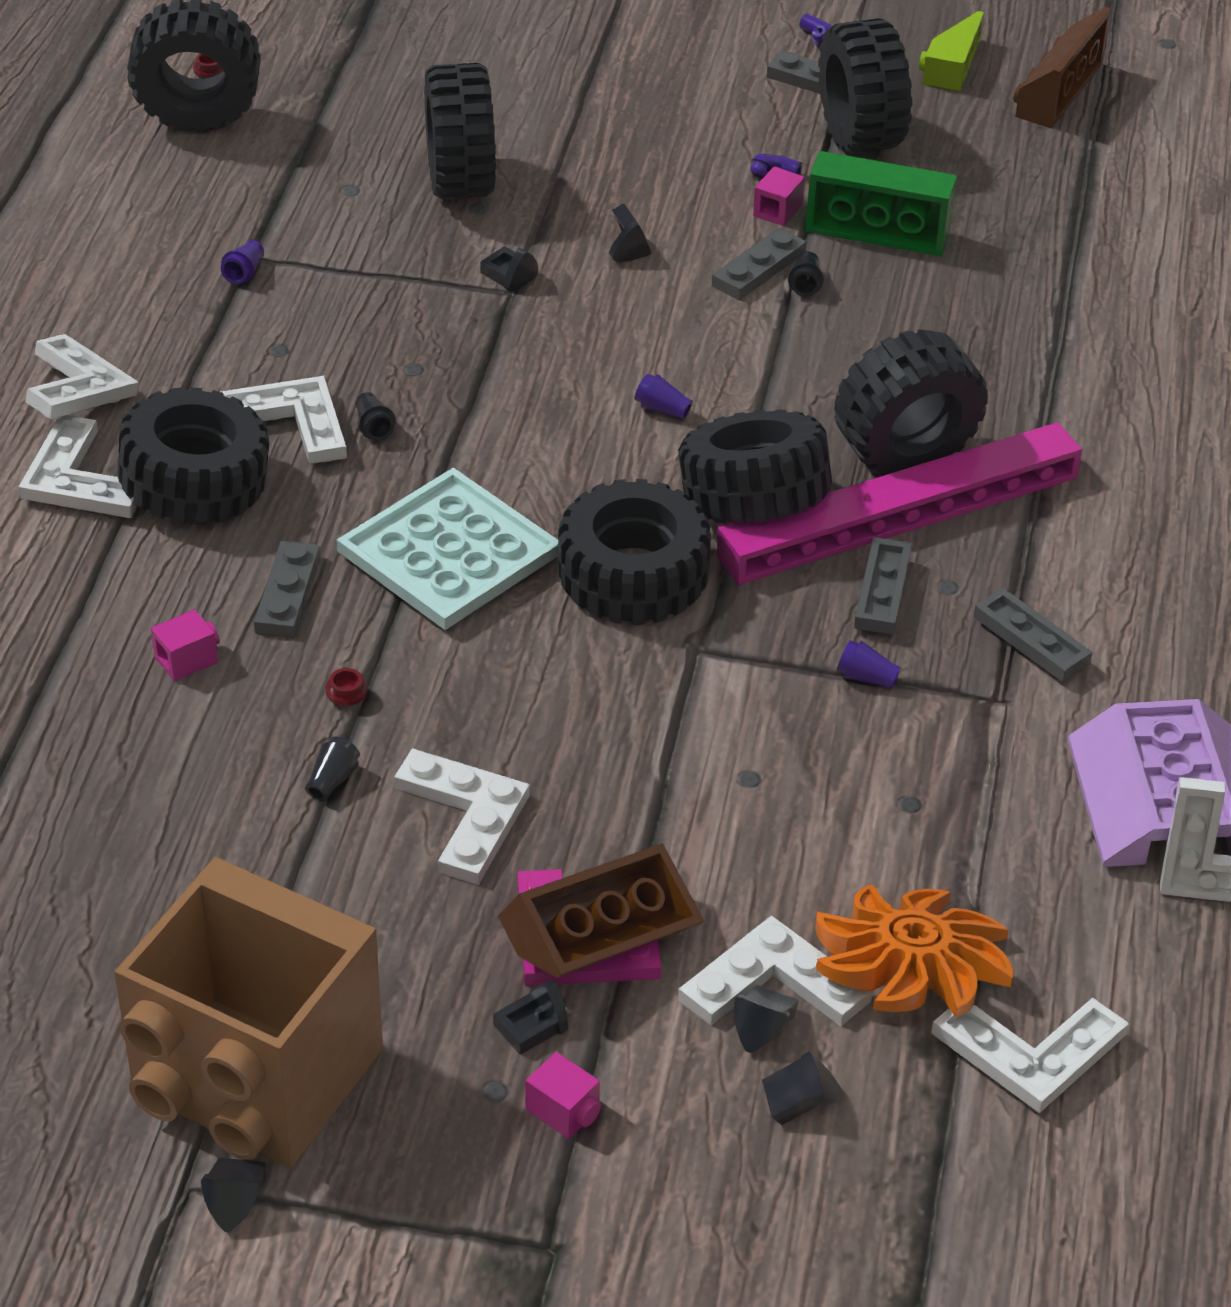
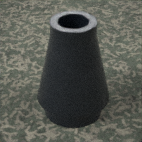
M806 251L800 254L797 263L789 273L788 283L796 294L804 297L812 296L823 286L824 277L819 265V258L813 252Z
M365 392L359 395L355 405L358 410L361 433L375 441L388 438L393 433L396 424V417L393 411L379 401L373 393Z
M332 737L329 742H324L321 745L310 779L305 786V791L316 800L327 801L331 793L358 768L360 752L357 747L341 737Z

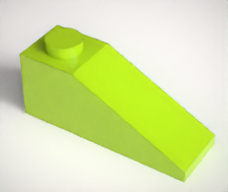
M975 12L932 39L928 51H922L919 61V71H924L923 85L961 91L981 41L984 12Z

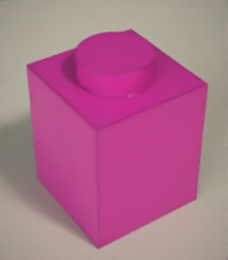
M773 167L755 187L753 216L785 226L803 205L805 177Z
M195 609L151 627L154 657L173 681L218 663L216 645L220 642L218 632L215 626L210 621L205 622Z
M555 1052L525 1080L526 1110L570 1139L582 1126L588 1127L597 1118L601 1109V1104L599 1103L600 1080L558 1052Z

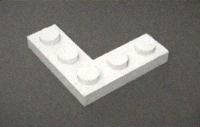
M62 334L36 341L35 355L49 363L52 368L61 371L69 377L27 389L25 402L38 410L44 417L58 419L63 415L87 411L92 407L116 403L121 399L137 395L139 384L137 380L68 335Z
M324 376L221 391L227 398L233 396L241 400L244 407L250 406L262 421L295 416L309 464L347 458L346 444Z
M63 415L56 420L18 487L20 499L132 518L138 507L133 502L134 497L129 498L123 491L118 477L77 470L98 432L96 420Z
M413 748L394 777L395 789L467 811L438 860V873L479 885L528 800L530 784Z
M1179 777L1160 879V894L1231 902V856L1213 854L1225 796V782Z
M771 915L681 986L678 990V1001L712 1026L734 1008L736 997L740 994L744 995L756 985L761 986L774 976L839 1026H842L871 1002L872 991L849 988L822 975L816 969L817 959L827 956Z
M1092 997L1036 1048L1030 1046L975 1005H973L970 1011L959 1017H955L951 1010L947 1009L933 1021L931 1034L1040 1113L1127 1035L1129 1023Z

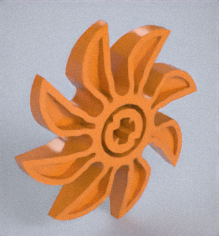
M872 884L863 887L855 894L851 919L817 911L816 934L823 946L833 955L817 959L816 969L828 979L857 990L874 991L882 987L883 984L888 983L874 1000V1010L907 1012L918 1009L925 1004L927 989H932L944 1000L953 1015L959 1017L970 1011L975 1003L977 980L1011 987L1013 980L1011 962L1004 952L993 944V942L1007 939L1009 930L995 919L967 909L951 908L939 915L950 901V891L940 889L910 891L902 896L900 910L892 908L883 899Z

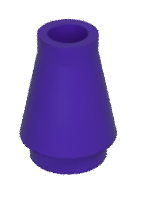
M250 240L245 245L227 252L221 260V273L223 277L232 284L249 282L256 271L260 259L264 256L263 246L255 240Z
M649 373L646 374L641 380L634 397L636 401L641 403V408L670 415L682 421L687 417L693 405V400L685 397L659 374L656 376Z
M851 640L846 645L837 666V671L844 673V678L884 686L888 689L893 688L901 670L900 666L890 662L863 641H860L858 644Z

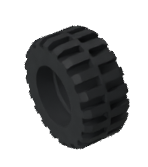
M171 0L170 6H166L163 3L153 9V14H146L141 19L140 26L135 29L127 66V79L129 87L133 90L132 95L137 103L140 105L144 103L143 110L151 117L156 115L159 117V122L168 127L170 124L178 126V130L186 132L188 128L196 129V132H207L210 127H213L214 130L226 127L227 121L234 123L242 117V112L248 111L252 105L253 97L256 95L261 54L258 52L259 44L257 38L253 34L251 35L252 29L246 21L242 20L239 22L237 13L229 8L227 11L221 9V4L211 1L210 4L202 3L201 0H191L190 2ZM182 52L199 53L213 59L220 65L223 72L206 79L189 78L173 70L165 59Z
M881 18L834 24L824 33L822 37L823 42L820 44L819 51L821 54L818 59L820 75H818L821 88L820 98L821 103H823L824 118L828 123L829 133L834 137L833 141L836 146L849 154L895 148L905 140L909 132L908 125L911 123V107H913V97H911L912 82L908 70L910 69L909 63L905 57V48L903 43L900 42L898 31L894 29L890 22Z
M480 63L432 65L425 71L424 103L428 162L433 194L441 199L488 196L495 189L496 143L492 93L487 68Z
M918 329L917 333L905 331L901 332L897 338L888 337L880 341L881 345L874 350L872 348L867 350L863 354L864 358L859 363L854 362L849 368V376L847 379L843 378L839 385L838 393L840 395H836L834 418L840 432L858 458L874 473L884 476L952 455L956 451L959 453L966 446L965 442L969 437L973 438L979 430L978 422L983 421L985 417L988 390L986 389L984 377L959 344L951 339L949 335L942 332Z
M181 387L171 388L167 393L155 392L148 397V400L143 398L138 401L122 419L119 433L118 481L129 498L134 497L133 502L143 511L150 510L153 516L162 520L167 517L173 519V523L184 524L185 521L195 522V525H206L208 521L213 520L216 523L227 521L231 515L237 517L243 514L248 507L253 506L264 491L269 453L268 430L264 422L250 406L244 407L241 400L233 396L227 398L223 392L212 390L211 393L196 387H191V390H181Z
M778 409L775 411L755 410V412L751 413L740 412L735 413L734 416H722L714 419L711 423L705 422L699 425L697 430H691L683 438L678 449L684 493L689 497V501L694 500L699 505L708 520L713 519L716 523L725 524L726 522H733L734 524H745L746 522H755L757 524L765 523L771 519L780 520L788 518V515L794 513L800 514L805 512L809 506L814 507L819 504L821 499H824L828 494L832 484L826 430L814 417L810 415L805 416L802 412L793 411L791 413Z
M625 479L614 480L611 485L606 486L602 483L594 486L591 493L585 491L574 500V503L567 507L563 513V519L559 523L558 574L561 578V585L582 609L587 607L588 612L598 618H601L603 615L609 617L610 622L621 624L622 620L632 621V625L644 624L646 620H653L654 623L664 621L669 614L676 616L687 609V604L691 606L701 596V592L706 588L710 567V523L703 510L694 500L689 501L687 494L679 489L671 490L668 484L661 482L651 484L648 483L647 479H636V482H626ZM624 548H641L653 552L646 554H626L615 550Z

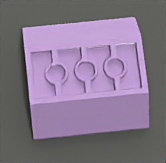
M1190 699L1114 704L1068 736V745L1103 867L1146 865L1151 841L1168 840L1179 777L1225 782V796L1217 837L1225 838L1231 856V724L1201 700Z

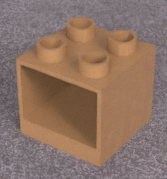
M214 857L114 971L122 1018L119 1029L126 1044L131 1076L129 1092L141 1109L156 1119L172 1121L179 1114L208 1128L217 1144L226 1152L239 1159L253 1160L260 1153L292 1168L383 1050L376 928L217 857Z

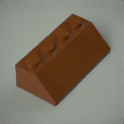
M1104 7L1071 25L1062 37H1057L1053 48L1042 56L1040 64L1030 70L1027 80L1017 86L1013 99L1014 103H1017L1015 117L1053 128L1103 64L1111 8Z
M663 843L519 893L498 915L517 955L556 978L693 928L704 922Z

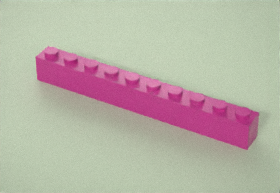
M1059 422L829 492L816 506H809L805 512L788 515V518L780 520L771 519L765 523L757 524L755 522H746L745 524H734L732 522L719 526L716 556L737 585L748 583L871 544L873 537L887 539L1078 478L1082 448Z

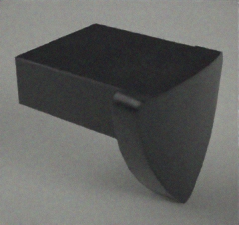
M623 203L612 209L621 233L609 250L612 259L615 261H632L649 256L651 249L641 226L626 205Z
M504 246L480 261V273L504 286V289L510 292L526 285L537 276L539 271L535 257L521 248L514 252Z
M553 979L536 985L530 990L529 994L493 1014V1026L519 1055L556 1034L561 1035L568 1031L565 1004L560 989Z
M756 985L744 995L740 994L736 997L734 1019L739 1039L745 1051L748 1053L754 1052L774 1039L784 1026L795 1017L799 1000Z
M810 1051L803 1054L801 1059L762 1079L771 1116L780 1125L791 1121L818 1105L828 1106L844 1096L842 1088L830 1071Z
M218 1158L209 1174H205L201 1179L202 1193L207 1208L224 1232L232 1231L252 1209L265 1182L266 1162Z

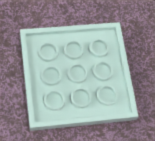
M451 468L338 538L337 551L446 630L558 557V540L455 468Z

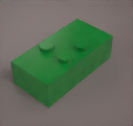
M819 151L809 177L805 232L942 257L951 230L957 175Z

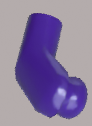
M804 14L799 26L801 29L811 33L813 43L820 47V44L823 42L822 37L831 27V24L810 14Z
M761 153L752 159L753 164L750 167L751 173L759 178H764L768 170H771L773 167L798 175L802 171V163L784 156Z

